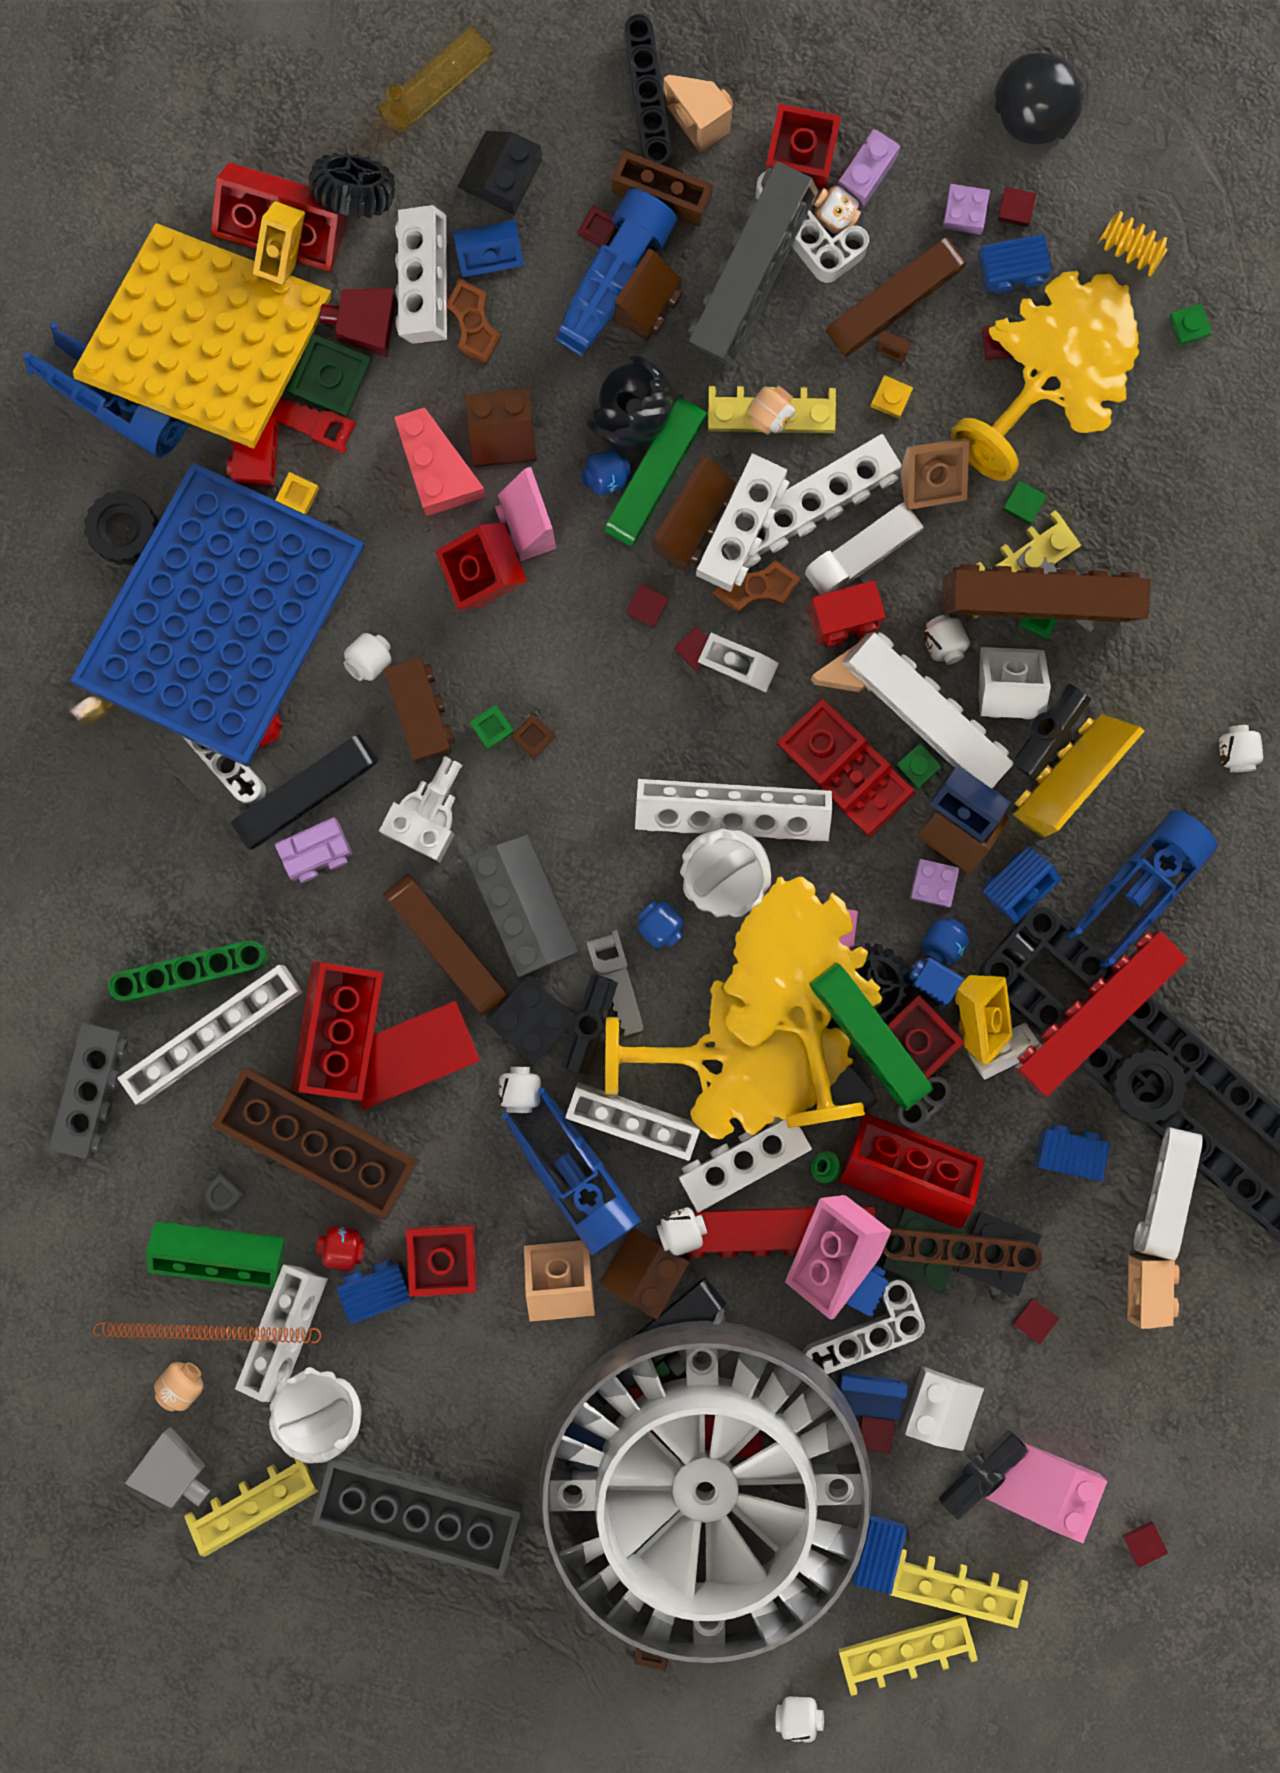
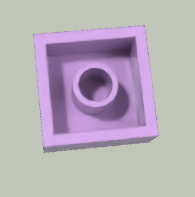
M950 184L942 229L981 235L984 229L990 190Z
M919 859L909 899L950 908L960 868Z

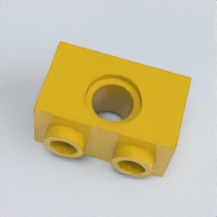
M276 201L271 205L262 217L252 274L282 285L295 269L305 216L304 211Z

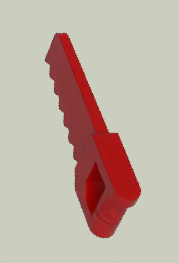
M281 397L270 416L274 417L277 422L310 436L313 441L342 454H345L347 451L345 446L356 425L354 421L333 411L323 410L318 412L316 408L310 410L307 405L301 407L298 402L292 404L289 399L283 401ZM338 423L341 424L334 441L327 439L326 436L331 426Z

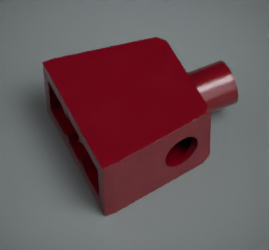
M344 289L341 292L339 306L322 303L320 323L336 325L335 334L339 342L388 357L397 302L394 289Z

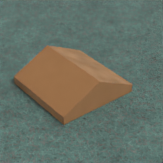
M968 438L907 447L900 470L904 502L907 510L967 500Z

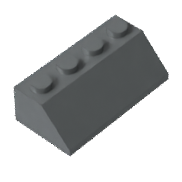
M528 835L495 845L466 858L519 978L579 953Z

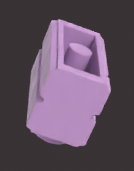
M873 129L866 143L863 144L838 182L839 186L858 199V209L861 210L864 209L896 161L900 149L898 143Z
M334 817L275 844L289 878L293 881L299 879L300 883L319 876L317 870L326 866L333 870L348 863L346 857L353 855L341 826Z

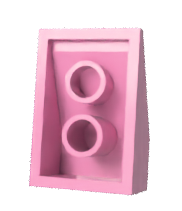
M528 467L498 494L500 505L495 506L500 523L508 524L511 533L509 537L515 552L518 553L520 561L556 549L552 525L532 468Z
M846 1195L820 1198L785 1283L827 1318L834 1319L879 1260L891 1230Z
M1024 1443L1030 1452L1005 1475L1006 1479L1003 1484L985 1498L1054 1532L1084 1543L1108 1481L1097 1472Z

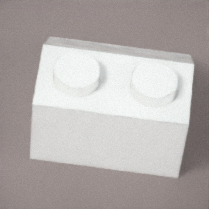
M981 647L978 692L981 716L992 718L1012 717L1029 720L1047 711L1051 687L1045 650Z
M922 1366L901 1425L903 1433L935 1446L963 1451L984 1388Z

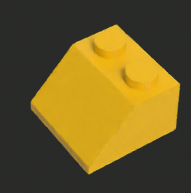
M969 975L960 984L955 993V1002L959 1006L961 1016L959 1031L963 1035L965 1048L982 1064H990L1013 1037L1006 977Z

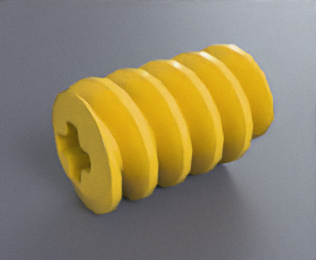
M1118 211L1111 219L1098 243L1105 239L1104 250L1106 251L1116 245V257H1120L1123 253L1128 252L1126 263L1128 264L1138 258V270H1141L1147 264L1150 265L1148 276L1151 277L1168 248H1165L1167 238L1163 236L1155 242L1156 231L1154 230L1144 236V224L1141 223L1138 227L1132 229L1134 218L1130 217L1122 223L1123 212Z

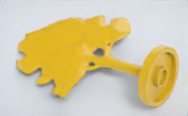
M1077 270L1075 272H1063L1045 287V293L1052 303L1050 306L1041 305L1036 307L1031 298L1022 299L1020 315L1026 320L1009 323L1008 318L995 321L996 325L989 328V333L993 340L998 341L1017 362L1025 366L1023 370L1025 385L1019 396L992 427L974 418H963L952 428L950 435L952 440L969 439V465L993 480L1006 481L1011 479L1017 472L1019 461L1016 452L1004 436L1024 412L1041 399H1048L1063 406L1071 428L1076 432L1104 431L1110 426L1112 410L1101 407V403L1107 400L1118 403L1126 400L1125 383L1128 378L1125 373L1133 369L1134 360L1139 354V349L1137 348L1139 343L1137 321L1134 320L1128 285H1119L1110 274H1097L1093 276L1091 282L1080 285L1078 280L1079 272ZM1036 369L1037 374L1031 377L1032 370ZM1052 376L1057 377L1061 383L1060 388L1054 391L1041 389L1047 379Z
M778 877L776 883L770 888L769 893L762 897V902L758 906L753 907L750 914L745 917L740 931L735 936L736 947L733 954L738 963L733 966L732 974L724 985V989L728 994L744 1001L745 1006L743 1008L735 1005L730 1006L729 1013L725 1018L728 1030L734 1033L742 1042L749 1046H758L763 1040L769 1038L774 1030L796 1032L800 1035L807 1048L817 1108L813 1111L787 1115V1128L865 1115L864 1105L861 1102L841 1106L833 1104L822 1046V1031L831 1020V1015L812 991L809 983L833 963L837 962L846 970L873 1007L881 1003L883 999L879 994L881 987L872 978L867 982L855 971L856 968H861L865 964L868 951L861 946L851 951L847 946L840 943L839 938L853 929V923L849 911L846 909L845 902L834 895V893H830L829 899L822 905L815 896L816 888L804 877H796L790 881H784L782 877ZM796 1006L802 1007L805 1012L806 1026L800 1025L791 1018L789 1013L792 1008ZM820 1010L823 1013L822 1020H818L817 1012Z
M719 980L713 982L710 989L712 994L708 1024L710 1033L705 1034L699 1039L697 1044L691 1047H622L619 1045V1018L606 1017L605 1096L618 1095L619 1064L677 1063L690 1066L698 1072L703 1093L697 1098L695 1106L691 1109L690 1115L694 1123L702 1131L706 1132L710 1138L723 1139L726 1135L734 1132V1127L730 1123L731 1118H737L747 1133L755 1135L766 1124L773 1123L775 1117L786 1120L787 1115L806 1112L807 1109L812 1108L817 1103L807 1048L800 1035L792 1031L774 1030L773 1034L763 1040L758 1046H749L742 1042L734 1033L728 1030L725 1018L729 1013L730 1006L735 1005L743 1008L745 1006L744 1001L728 994L724 989L725 983ZM796 1006L792 1008L789 1013L791 1018L800 1025L806 1026L805 1012L802 1007ZM822 1010L817 1012L818 1020L822 1019ZM825 1027L822 1031V1046L831 1086L836 1082L838 1076L846 1070L847 1066L853 1063V1059L848 1057L847 1052L850 1040L842 1030ZM715 1042L714 1047H706L705 1044ZM702 1060L721 1061L723 1064L721 1073L716 1075L709 1072L702 1064Z

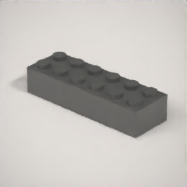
M776 161L773 169L768 168L761 182V186L764 188L759 198H754L751 201L746 213L749 219L744 229L739 228L732 241V247H734L729 259L725 258L722 261L717 272V276L720 278L715 288L708 290L703 300L705 309L700 319L697 317L694 319L688 335L691 336L689 342L699 352L731 368L818 194V190L811 177Z
M339 1454L328 1462L311 1525L503 1578L523 1505Z

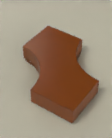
M459 279L447 300V311L455 316L461 327L458 351L487 365L501 339V335L489 325L485 317L484 309L488 294Z
M775 560L764 570L747 573L741 586L735 584L731 592L717 586L712 596L737 613L746 605L760 600L773 601L783 606L801 578Z

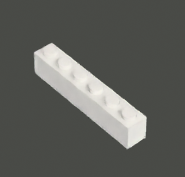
M875 632L866 633L841 663L954 768L958 764L987 786L993 788L1013 765V762L1007 757L1009 751L997 741L992 743L984 735L986 733L984 727L973 719L969 721L961 714L963 708L951 698L946 700L938 692L940 687L928 676L923 678L915 671L917 665L904 654L900 657L892 649L894 644L887 636L880 632L878 634Z

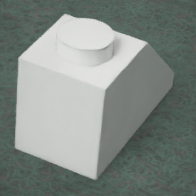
M710 633L698 660L699 663L764 692L767 691L779 664L759 652L713 633Z

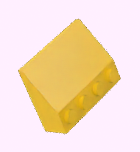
M1103 714L1094 720L1089 717L1077 730L1081 736L1074 744L1070 742L1056 754L1060 760L1055 766L1051 768L1047 765L1035 779L1039 783L1032 792L1026 789L1015 801L1014 804L1018 808L1013 815L1041 839L1059 831L1144 733L1141 727Z

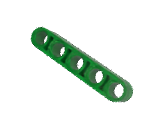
M681 397L678 398L673 406L667 425L654 439L608 520L604 532L631 547L635 545L703 426L708 412Z
M243 941L119 972L111 977L108 983V990L110 995L119 1001L140 1000L257 971L267 964L269 952L261 943ZM255 947L259 951V959L256 963L249 965L245 960V952L248 948ZM223 954L228 960V965L224 971L219 973L215 970L213 962L218 955ZM192 962L196 967V974L192 979L186 980L183 977L182 969L185 964ZM160 970L163 972L165 980L161 987L155 988L151 983V976L155 971ZM129 978L133 983V989L129 995L125 996L120 991V983L123 979Z
M837 962L833 963L809 983L817 998L894 1100L904 1110H909L933 1090L926 1076L840 964Z

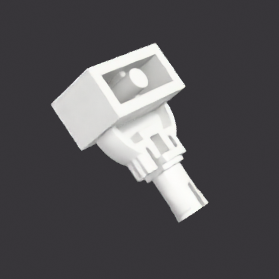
M444 756L430 784L421 781L418 789L408 794L399 805L393 802L379 832L440 863L455 835L450 831L452 825L451 807L456 798L449 794V789L463 765L456 761L452 763L450 758Z

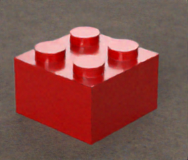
M779 104L765 172L768 168L773 169L776 161L811 177L818 190L826 189L841 116Z
M504 522L479 525L435 551L458 611L483 607L527 583Z
M875 580L812 597L808 607L818 646L826 644L827 648L846 643L845 639L857 635L858 639H862L866 633H876V630L880 629L886 618Z
M919 995L914 996L907 1002L905 1008L899 1010L897 1016L890 1019L887 1024L927 1079L965 1043Z
M475 1224L410 1227L406 1230L409 1297L466 1294L477 1291Z

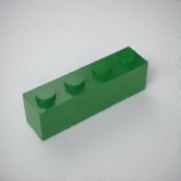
M155 1222L145 1253L147 1272L274 1289L285 1260L284 1238L273 1235L248 1234L241 1231L217 1230L205 1226H185L173 1222Z

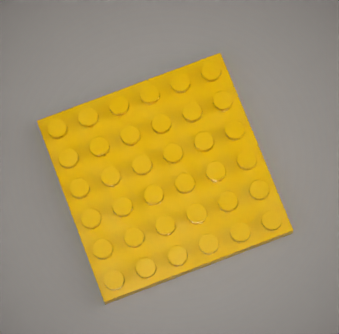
M155 223L74 368V379L248 447L255 448L312 333H314L320 321L322 303L328 304L331 300V290L292 275L287 278L283 285L252 274L255 261Z

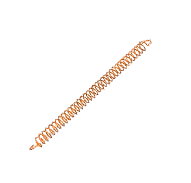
M106 1322L98 1323L93 1328L94 1335L101 1336L95 1333V1327L103 1324L102 1331L106 1337H155L156 1339H164L166 1337L170 1339L174 1334L173 1324L170 1326V1330L167 1324L164 1326L165 1337H161L163 1333L162 1324L159 1327L156 1324L153 1325V1337L150 1336L152 1332L151 1324L147 1326L148 1336H144L146 1333L145 1323L142 1325V1328L139 1323L136 1325L137 1336H133L135 1332L134 1323L131 1326L128 1323L125 1325V1336L122 1335L124 1332L123 1323L118 1326V1323H115L113 1328V1324L110 1322L108 1325L109 1335L104 1333ZM178 1324L175 1327L176 1337H172L173 1339H199L195 1338L197 1333L196 1325L192 1328L193 1338L189 1337L191 1334L190 1325L187 1326V1330L185 1325H182V1337L179 1338L180 1326ZM201 1325L198 1327V1336L201 1340L217 1339L220 1341L223 1339L224 1341H232L234 1339L235 1341H238L240 1339L241 1341L252 1340L253 1342H255L256 1340L258 1342H261L263 1340L264 1342L286 1341L287 1343H289L292 1341L293 1343H295L298 1341L300 1335L299 1328H297L295 1333L296 1341H293L292 1339L294 1336V1329L291 1328V1340L287 1341L286 1339L288 1337V1329L285 1328V1340L282 1341V1328L280 1327L278 1330L279 1340L276 1341L275 1338L277 1330L274 1327L272 1331L273 1340H269L271 1335V1329L270 1327H268L266 1332L267 1340H264L263 1338L265 1336V1328L262 1327V1339L258 1340L259 1328L256 1327V1339L253 1340L252 1337L254 1334L253 1327H251L249 1330L250 1339L247 1340L246 1338L248 1335V1328L245 1327L243 1331L244 1339L242 1340V1327L240 1326L238 1328L239 1339H235L237 1329L234 1326L232 1329L233 1339H229L231 1334V1328L230 1326H228L226 1329L227 1339H224L223 1337L225 1335V1327L222 1326V1338L218 1339L220 1329L219 1326H216V1338L213 1339L212 1336L214 1333V1327L211 1325L209 1328L210 1338L208 1339L206 1338L208 1334L207 1325H205L204 1330L202 1329ZM303 1328L302 1331H301L302 1341H298V1342H299V1343H301V1342L308 1343L309 1340H310V1338H311V1330H317V1331L319 1332V1335H320V1336H319V1339H318L317 1341H315V1342H313V1341L311 1342V1343H317V1342L320 1340V1338H321V1332H320L318 1329H316V1328H309V1330H310V1336H309L308 1341L305 1342V1341H304V1338H305L306 1331H305V1329Z

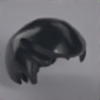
M1025 54L1016 58L1002 72L994 91V97L996 98L995 109L997 113L1001 114L1006 130L1021 142L1045 144L1054 141L1057 137L1064 139L1082 112L1084 93L1081 89V81L1069 63L1052 54Z
M637 355L629 357L633 363L616 368L605 378L599 393L600 408L593 411L595 421L589 418L587 422L588 427L599 438L614 447L622 449L640 448L652 442L667 425L673 410L674 395L664 373L654 364Z

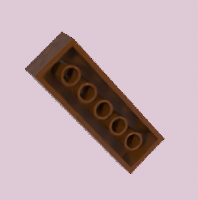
M961 564L960 567H954L952 572L943 575L941 614L1126 623L1149 618L1151 579L1140 578V573L1120 572V575L1108 577V571L1091 570L1088 573L1076 575L1075 569H1056V572L1044 574V568L1026 567L1024 570L1012 572L1011 566H992V569L979 571L980 565Z
M251 1067L243 1068L212 1124L213 1127L383 1220L387 1219L419 1162V1159Z

